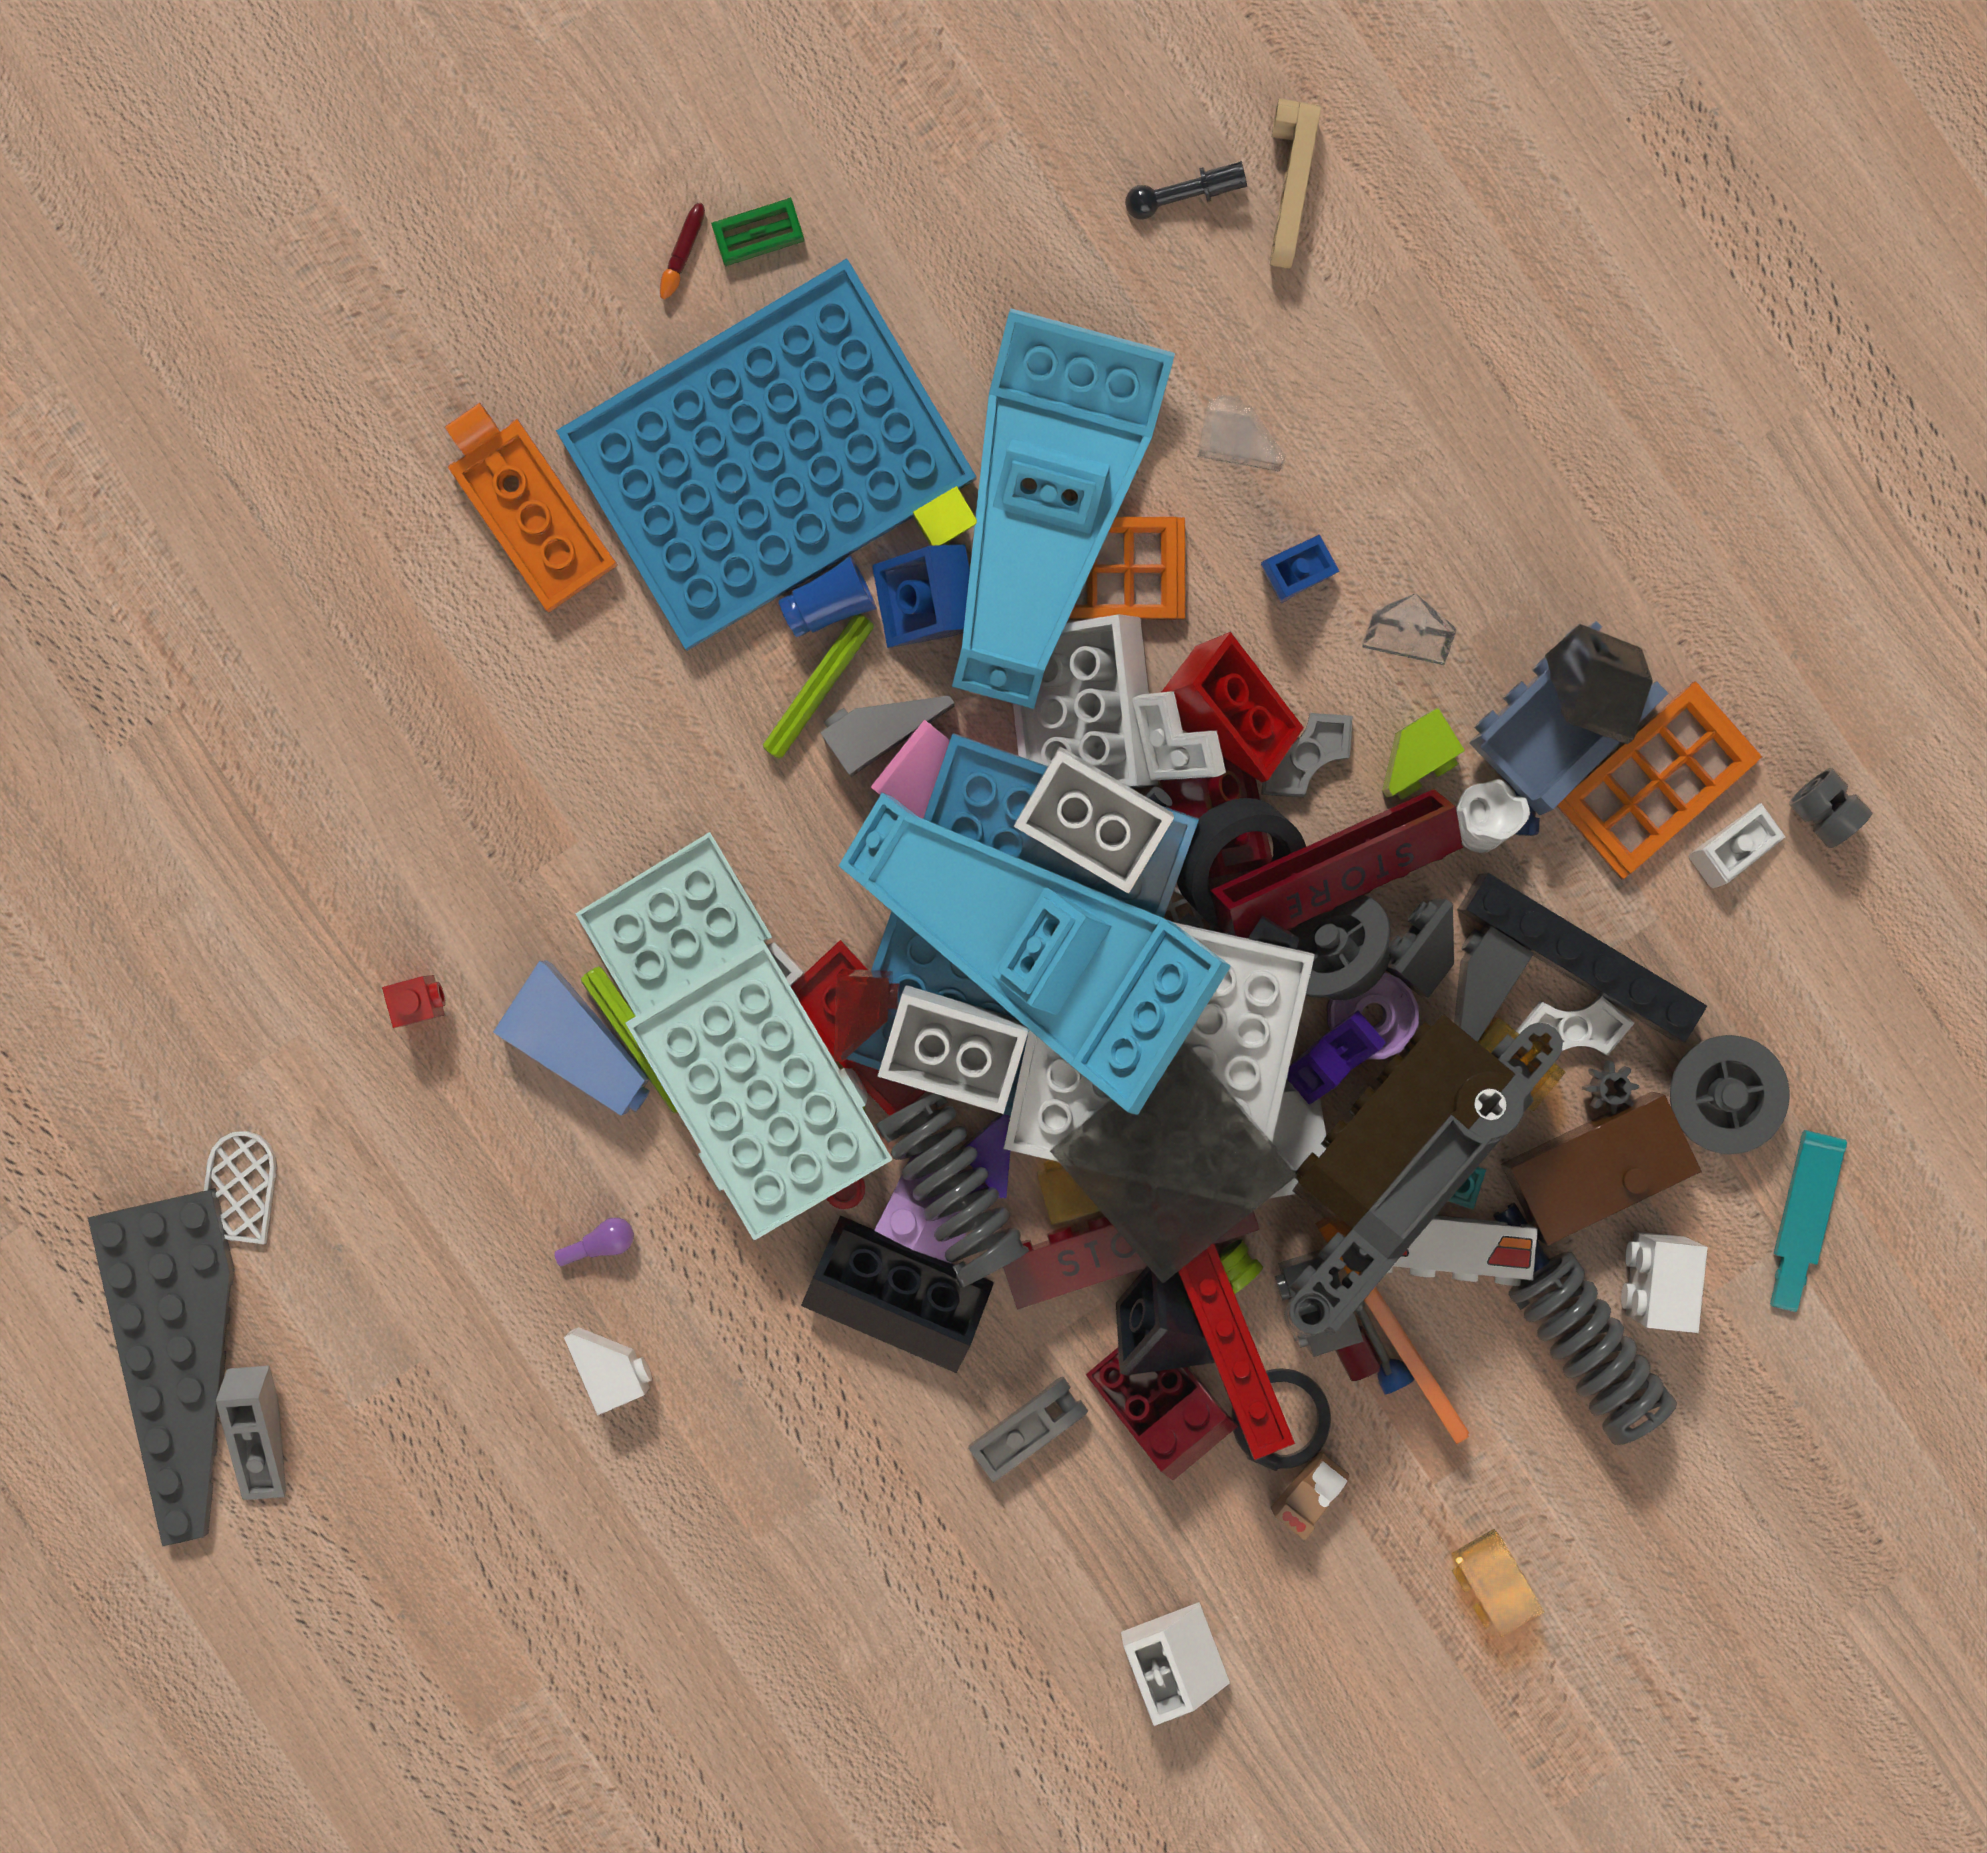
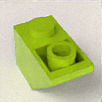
M1439 708L1430 711L1395 733L1382 788L1386 798L1398 794L1402 800L1423 787L1419 781L1422 777L1432 771L1436 777H1439L1459 764L1455 757L1465 750Z

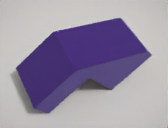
M1357 1010L1329 1030L1289 1066L1287 1080L1310 1105L1334 1089L1353 1068L1377 1053L1386 1042L1360 1011Z

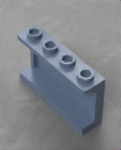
M1597 621L1586 628L1581 624L1573 628L1561 640L1566 647L1556 657L1551 652L1546 655L1532 669L1537 676L1527 686L1523 681L1518 683L1503 698L1508 704L1498 714L1492 710L1476 724L1474 728L1479 733L1469 742L1521 797L1527 799L1528 804L1539 816L1553 810L1669 694L1657 681L1648 686L1597 634L1602 628Z

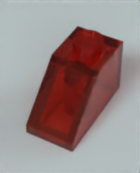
M841 969L837 974L834 1061L843 1062L888 1021L892 1009H898L900 984L892 983L893 971Z

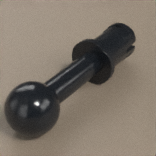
M1242 161L1205 171L1204 167L1199 168L1201 175L1199 178L1155 190L1147 185H1137L1126 196V209L1132 217L1144 220L1153 216L1159 206L1205 194L1207 202L1212 201L1211 197L1246 188L1248 186Z

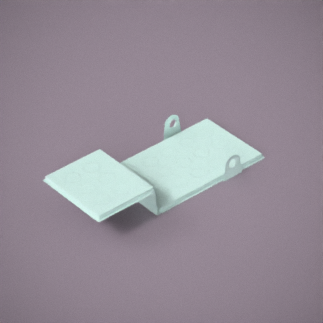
M710 832L575 913L636 1017L626 1022L627 1027L701 1150V1153L698 1155L719 1191L724 1189L753 1240L760 1238L893 1160L862 1108L866 1105L868 1094L862 1081L854 1070L848 1068L840 1070L767 948L765 942L770 940L772 936Z

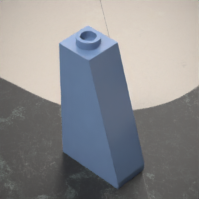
M547 960L539 961L493 1033L620 1116L628 1113L630 1109L637 1112L650 1090L645 1088L649 1081L648 1077L635 1059L559 970Z

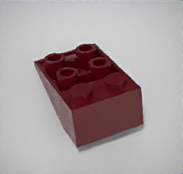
M1116 1348L1086 1374L1160 1472L1173 1481L1238 1427L1190 1367L1134 1375L1120 1374L1119 1351Z

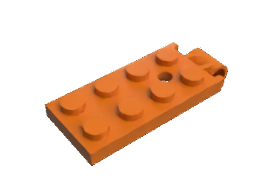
M478 403L445 426L455 444L465 455L457 462L451 463L448 468L545 610L551 612L617 567L618 564L521 422L516 419L510 423L511 425L500 432L483 405ZM508 477L518 478L519 487L516 491L508 492L505 490L504 482Z

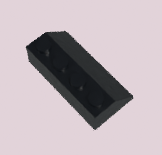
M840 1215L801 1306L957 1373L971 1346L994 1282L983 1277L965 1287H960L953 1268L954 1264L914 1251L869 1227Z

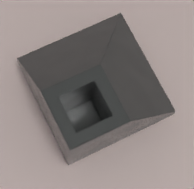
M1434 899L1427 904L1422 901L1408 919V922L1412 924L1408 932L1402 938L1397 935L1389 944L1390 960L1386 971L1400 978L1410 989L1425 998L1431 996L1454 965L1453 904L1447 899Z

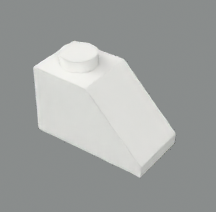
M579 1327L571 1330L564 1337L597 1416L644 1396L650 1389L648 1384L649 1381H652L650 1369L643 1357L637 1358L634 1349Z

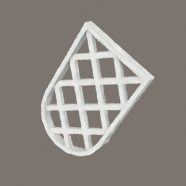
M249 1131L232 1132L220 1138L212 1147L206 1166L204 1191L211 1188V1180H213L220 1189L216 1192V1197L218 1198L224 1194L232 1207L221 1214L223 1228L227 1232L224 1235L225 1239L266 1244L276 1177V1156L271 1145L264 1138ZM239 1136H247L252 1139L245 1144ZM233 1137L240 1148L228 1156L221 1145ZM257 1141L267 1152L259 1160L249 1150V1147ZM218 1152L224 1161L213 1168L214 1159ZM244 1152L252 1162V1165L241 1173L232 1160ZM268 1159L270 1165L269 1175L261 1166ZM228 1165L236 1177L224 1185L216 1173ZM257 1169L265 1181L253 1189L245 1177ZM240 1181L249 1194L237 1202L229 1192V1189ZM267 1187L266 1201L264 1204V1202L261 1200L257 1193H259L261 1190ZM253 1198L261 1211L252 1218H249L241 1206ZM236 1210L245 1223L233 1231L225 1221V1218ZM263 1216L262 1231L260 1233L254 1222ZM249 1227L256 1238L238 1236V1234Z

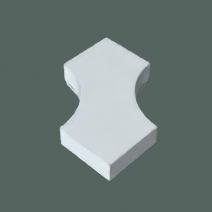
M1598 996L1589 1005L1573 1011H1560L1544 1002H1539L1514 1032V1035L1517 1037L1531 1024L1546 1023L1554 1027L1561 1035L1563 1042L1562 1051L1571 1047L1587 1046L1600 1051L1604 1055H1609L1633 1026L1634 1022L1603 996ZM1532 1046L1531 1049L1537 1053L1536 1048Z

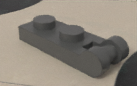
M1063 1376L1053 1381L1041 1393L968 1445V1449L993 1483L1087 1414L1088 1409L1081 1400L1076 1401L1069 1392L1071 1386ZM1054 1401L1063 1411L1055 1419L1046 1410V1407Z

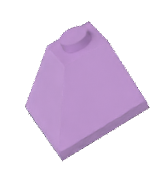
M922 1153L910 1157L908 1163H910L912 1160L917 1158ZM934 1173L915 1180H905L901 1175L874 1231L914 1251L948 1262L945 1258L946 1250L963 1239L966 1233L944 1242H938L934 1237V1232L939 1226L961 1211L935 1221L925 1220L923 1216L924 1210L949 1191L923 1201H917L913 1197L914 1188ZM981 1184V1185L978 1186L976 1189H974L972 1192H975V1191H978V1190H981V1189H984V1188H988V1187L985 1186V1185H983V1184Z

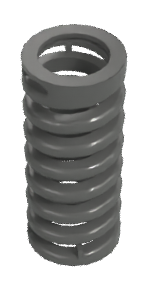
M933 1093L878 1122L876 1126L881 1136L888 1143L899 1138V1136L911 1133L892 1148L891 1155L893 1159L903 1160L922 1153L903 1168L902 1176L905 1180H915L934 1173L914 1188L913 1197L915 1200L923 1201L949 1191L924 1210L923 1216L925 1220L935 1221L961 1211L935 1230V1239L938 1242H944L974 1230L946 1250V1260L948 1262H956L989 1249L967 1265L962 1261L953 1266L960 1287H965L1028 1253L1029 1249L1023 1246L1019 1230L1008 1228L995 1232L1009 1220L1010 1213L1008 1209L1000 1207L982 1213L999 1198V1192L994 1187L972 1192L986 1181L989 1174L987 1169L976 1167L957 1174L978 1156L976 1148L968 1146L945 1154L967 1136L966 1129L962 1126H956L932 1135L956 1116V1110L952 1106L932 1111L930 1106L933 1104L938 1108L948 1103L945 1096Z
M1564 1252L1550 1258V1262L1545 1267L1534 1272L1533 1280L1521 1279L1520 1286H1512L1508 1294L1518 1308L1522 1310L1530 1304L1528 1299L1544 1292L1553 1284L1557 1288L1527 1307L1524 1311V1318L1528 1322H1536L1546 1317L1569 1298L1581 1295L1574 1305L1545 1321L1538 1328L1537 1336L1542 1341L1551 1340L1572 1327L1583 1316L1594 1314L1588 1323L1572 1330L1555 1342L1550 1348V1355L1556 1360L1568 1357L1585 1346L1597 1334L1607 1332L1602 1341L1589 1346L1572 1357L1564 1365L1563 1373L1567 1378L1578 1377L1598 1365L1610 1353L1620 1351L1616 1359L1599 1366L1584 1376L1576 1385V1392L1581 1397H1588L1611 1384L1624 1371L1634 1369L1630 1377L1606 1388L1592 1399L1589 1404V1411L1593 1415L1606 1414L1619 1406L1620 1408L1605 1419L1602 1428L1614 1445L1630 1443L1645 1436L1662 1424L1676 1409L1677 1402L1668 1392L1661 1378L1650 1373V1363L1646 1357L1637 1354L1635 1341L1630 1337L1623 1336L1624 1326L1620 1320L1610 1317L1611 1308L1607 1301L1597 1299L1598 1289L1595 1284L1583 1280L1585 1271L1572 1252ZM1568 1276L1566 1281L1562 1284L1559 1279ZM1647 1388L1643 1396L1625 1403L1638 1389ZM1660 1407V1409L1655 1414L1648 1412L1654 1408ZM1644 1415L1648 1418L1647 1421L1633 1429L1629 1427Z

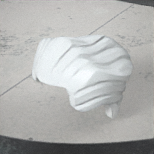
M1499 779L1467 788L1463 792L1456 808L1462 845L1471 851L1488 853L1518 832L1527 822L1530 815L1527 799L1516 796L1515 792L1504 781Z

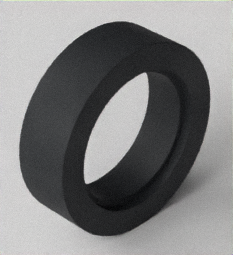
M1240 798L1219 804L1199 818L1177 879V885L1188 903L1206 921L1216 927H1219L1208 879L1215 857L1226 844L1247 832L1259 831L1268 833L1273 842L1271 862L1306 847L1299 830L1277 809L1262 800Z

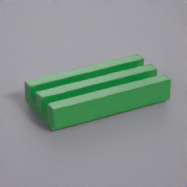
M791 197L711 223L725 267L805 242ZM785 212L788 213L789 218L733 236L724 237L723 232ZM790 228L793 229V232L787 234H783L730 252L728 250V248L734 247Z

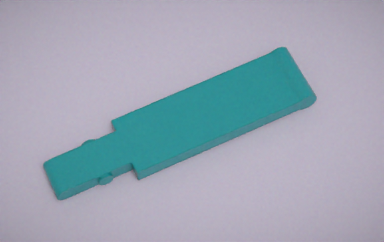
M1804 1130L1801 1134L1800 1145L1773 1253L1781 1256L1779 1268L1775 1272L1776 1280L1770 1301V1306L1793 1312L1798 1310L1803 1287L1807 1283L1806 1274L1809 1263L1818 1264L1844 1152L1847 1147L1846 1139Z

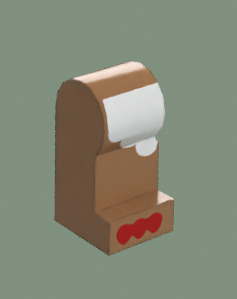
M1320 1452L1312 1458L1270 1507L1275 1518L1305 1541L1315 1529L1314 1524L1330 1506L1329 1503L1344 1488L1348 1481L1349 1473L1324 1453Z

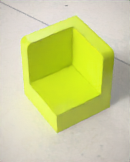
M957 486L913 511L914 519L930 546L950 545V540L971 529L977 523V519Z

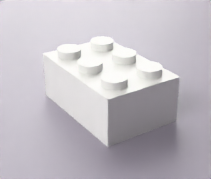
M1059 747L1018 816L1014 827L1129 894L1173 821L1174 815L1166 808L1064 748Z
M906 985L899 1002L878 1077L1004 1114L1029 1029L1014 1017Z

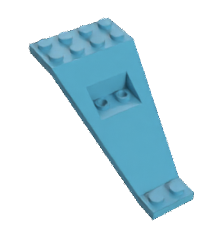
M1010 309L988 397L976 509L977 523L974 528L962 649L952 687L1024 707L1035 708L1045 668L1152 439L1175 353L1016 309ZM1032 478L1035 480L1037 487L1033 490H1028L1022 485V480ZM1067 489H1072L1076 491L1078 498L1074 501H1068L1064 498L1063 492Z
M881 793L838 865L1066 1062L1123 1109L1132 1114H1139L1231 967L1230 964L1172 921L922 819L894 797L885 793Z

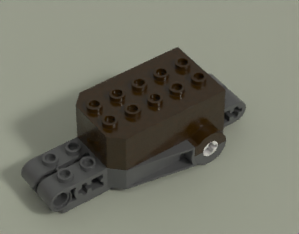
M1442 1014L1433 1026L1425 1021L1404 1046L1409 1052L1408 1055L1403 1059L1397 1054L1380 1073L1376 1080L1382 1085L1375 1092L1369 1086L1353 1104L1352 1108L1348 1111L1354 1116L1351 1121L1346 1124L1340 1119L1321 1142V1145L1326 1150L1320 1157L1312 1152L1293 1175L1298 1183L1292 1191L1342 1234L1337 1232L1319 1252L1318 1256L1324 1260L1316 1270L1309 1265L1289 1287L1296 1294L1285 1308L1284 1319L1286 1326L1292 1333L1306 1338L1316 1336L1323 1331L1328 1336L1336 1333L1497 1143L1518 1126L1523 1113L1534 1101L1530 1092L1556 1062L1562 1052V1038L1554 1027L1546 1023L1531 1024L1515 1039L1507 1034L1490 1053L1445 1014ZM1533 1046L1538 1052L1526 1065L1520 1059ZM1346 1265L1353 1271L1342 1279L1341 1283L1343 1286L1335 1290L1330 1285L1333 1279L1332 1275L1339 1272ZM1301 1303H1310L1318 1310L1319 1318L1315 1325H1308L1300 1319L1298 1310Z

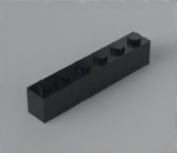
M1490 873L1478 874L1457 909L1483 926L1494 927L1533 952V956L1598 996H1603L1613 1005L1671 1040L1686 1042L1707 1008L1706 1004Z

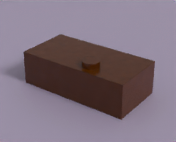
M1653 1091L1633 1100L1634 1105L1632 1107L1624 1104L1617 1108L1616 1114L1606 1113L1501 1164L1529 1224L1537 1228V1240L1546 1245H1551L1702 1172L1666 1095Z

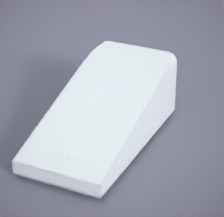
M1760 803L1689 854V858L1711 888H1716L1729 883L1782 841L1785 835L1762 803Z

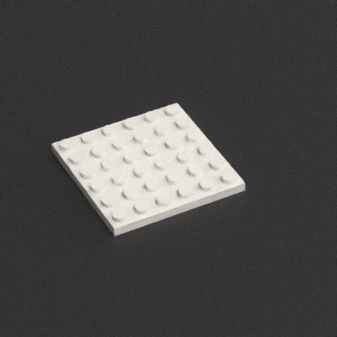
M1173 922L1230 964L1231 967L1139 1114H1132L1123 1109L1029 1030L1004 1149L1257 1208L1315 954Z

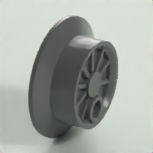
M1360 895L1336 906L1329 912L1321 913L1299 923L1290 930L1292 934L1299 937L1297 950L1315 954L1306 996L1316 998L1327 997L1332 1000L1356 998L1375 986L1388 967L1390 960V922L1381 905L1368 896Z
M1716 1036L1695 1045L1678 1063L1670 1084L1671 1108L1683 1133L1700 1147L1721 1154L1744 1153L1766 1143L1781 1127L1789 1107V1082L1780 1061L1764 1045L1742 1036Z

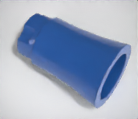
M851 555L830 571L810 583L793 590V595L779 600L783 616L796 638L808 633L810 630L814 633L846 618L877 609L868 585Z

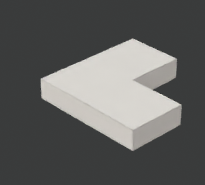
M1174 692L1141 694L1132 698L1150 780L1218 777L1226 773L1217 731L1183 733Z

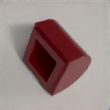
M1359 1324L1363 1342L1335 1350L1351 1381L1364 1379L1380 1371L1379 1357L1363 1327Z

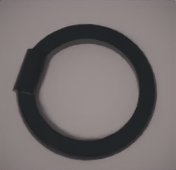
M1291 1369L1267 1370L1266 1373L1270 1383H1292L1303 1388L1311 1396L1317 1409L1318 1418L1313 1437L1302 1449L1294 1453L1279 1455L1274 1452L1254 1460L1232 1408L1231 1418L1238 1426L1233 1430V1433L1240 1448L1247 1455L1248 1460L1274 1471L1295 1468L1310 1461L1324 1446L1331 1427L1330 1406L1322 1389L1307 1375Z

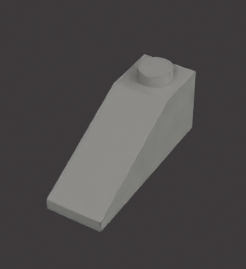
M949 695L855 708L849 713L843 708L824 721L827 728L820 733L847 773L852 777L911 737L924 719L928 723L933 722L955 707V703Z
M270 1366L227 1369L216 1399V1405L242 1500L285 1497L286 1484L279 1405Z

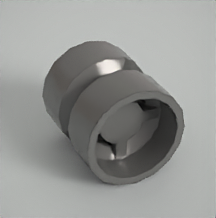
M1828 768L1805 784L1789 801V805L1804 822L1813 821L1815 823L1813 832L1828 848L1838 846L1855 834L1873 814L1857 794H1847L1848 784L1833 768Z

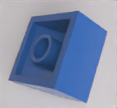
M965 545L927 546L872 565L887 648L937 640L963 633L970 575Z

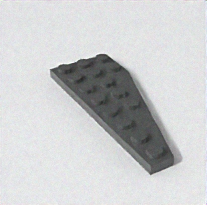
M216 1188L88 1217L162 1547L203 1538L209 1533L213 1494L211 1479L213 1459L217 1453V1419L220 1417L216 1399L224 1379L226 1327L230 1321L231 1307H229L230 1287L233 1285L235 1270L229 1243L224 1236L226 1231L221 1220L222 1212L219 1199L216 1197Z

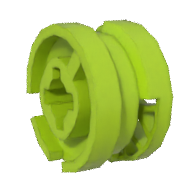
M1242 1239L1231 1243L1222 1249V1253L1219 1254L1234 1294L1248 1285L1263 1269L1258 1259L1252 1260L1248 1255L1249 1248Z

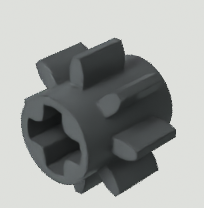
M1608 1060L1604 1063L1603 1071L1589 1068L1588 1072L1592 1079L1590 1085L1582 1086V1090L1591 1092L1594 1096L1590 1106L1597 1109L1606 1102V1109L1610 1114L1617 1113V1104H1625L1632 1107L1634 1104L1629 1098L1631 1091L1639 1088L1638 1084L1631 1083L1627 1078L1632 1069L1624 1066L1618 1072H1615L1614 1062ZM1607 1079L1615 1081L1613 1084L1617 1090L1615 1095L1607 1094L1608 1088L1604 1084Z

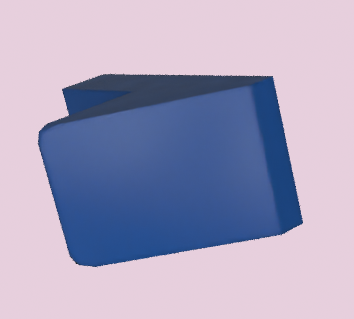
M1320 534L1261 562V568L1281 604L1303 590L1339 572Z

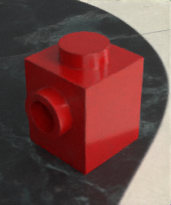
M434 975L421 976L382 987L393 1028L408 1026L445 1015L443 1006L446 1005L444 991L440 982H436Z

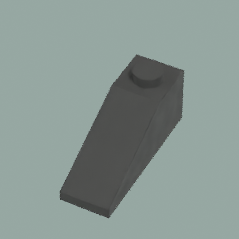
M1483 926L1480 931L1475 928L1461 948L1466 953L1460 961L1454 1023L1477 1042L1534 955L1533 952L1492 926Z

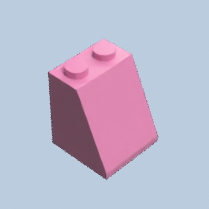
M924 719L872 784L871 788L879 796L881 793H885L894 797L923 819L950 740Z

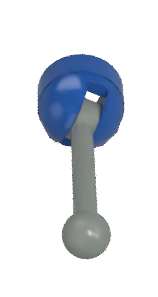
M1363 1300L1355 1311L1382 1361L1379 1368L1380 1371L1377 1373L1379 1385L1385 1395L1409 1385L1415 1379L1403 1361L1389 1358L1364 1309L1365 1301Z

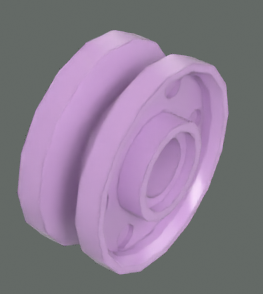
M1384 973L1377 984L1369 991L1349 1000L1329 999L1327 1004V1024L1330 1030L1357 1010L1362 1014L1363 1009L1370 1003H1378L1381 1006L1383 1017L1377 1025L1372 1027L1384 1039L1386 1044L1368 1059H1386L1400 1053L1415 1034L1419 1024V1006L1412 990L1400 978L1388 973Z

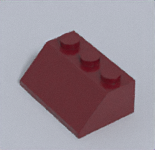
M1223 757L1226 773L1218 777L1160 780L1163 791L1172 800V806L1169 809L1199 819L1210 809L1230 800L1240 798L1260 800L1256 778ZM1253 831L1239 835L1231 840L1215 857L1209 871V879L1257 869L1271 863L1272 853L1268 834Z

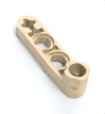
M1278 99L1271 137L1289 140L1291 145L1271 250L1270 266L1287 269L1292 267L1319 123L1320 105Z

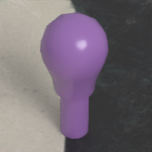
M609 1218L598 1225L591 1233L585 1235L582 1241L555 1251V1259L558 1265L562 1267L587 1256L593 1258L622 1254L630 1248L633 1242V1229L624 1219Z

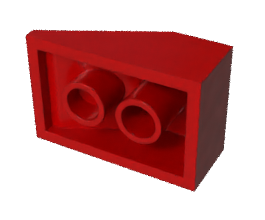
M1231 632L1196 645L1161 691V693L1174 692L1181 726L1187 733L1217 731L1222 756L1262 783L1269 780L1304 729L1300 721Z

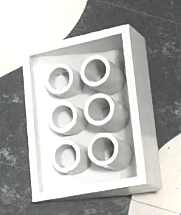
M1118 614L1066 623L1045 668L1035 708L1032 709L1013 704L1018 755L1020 757L1048 766L1058 748L1062 747L1132 789L1159 785L1158 780H1150L1132 698L1138 695L1149 694L1140 617Z

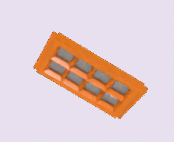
M1115 517L1068 620H1088L1118 614L1140 617L1141 620H1185V517Z
M1694 681L1595 767L1557 807L1619 878L1624 880L1753 767L1762 756L1701 686Z

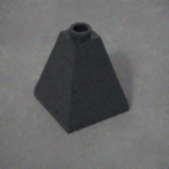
M1154 1257L1116 1302L1120 1374L1134 1375L1215 1363L1178 1271L1163 1259Z

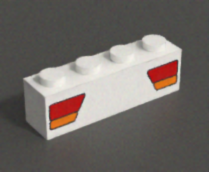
M1436 1215L1393 1266L1410 1268V1275L1420 1277H1435L1436 1271L1452 1272V1279L1476 1282L1478 1281V1275L1495 1276V1283L1520 1286L1521 1279L1533 1280L1537 1228L1531 1224H1521L1522 1227L1509 1226L1507 1223L1499 1221ZM1393 1266L1387 1273H1393Z

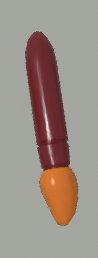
M702 203L695 204L689 211L671 254L672 257H670L667 269L662 274L660 282V297L662 299L669 298L680 284V274L686 265L703 223L705 208Z

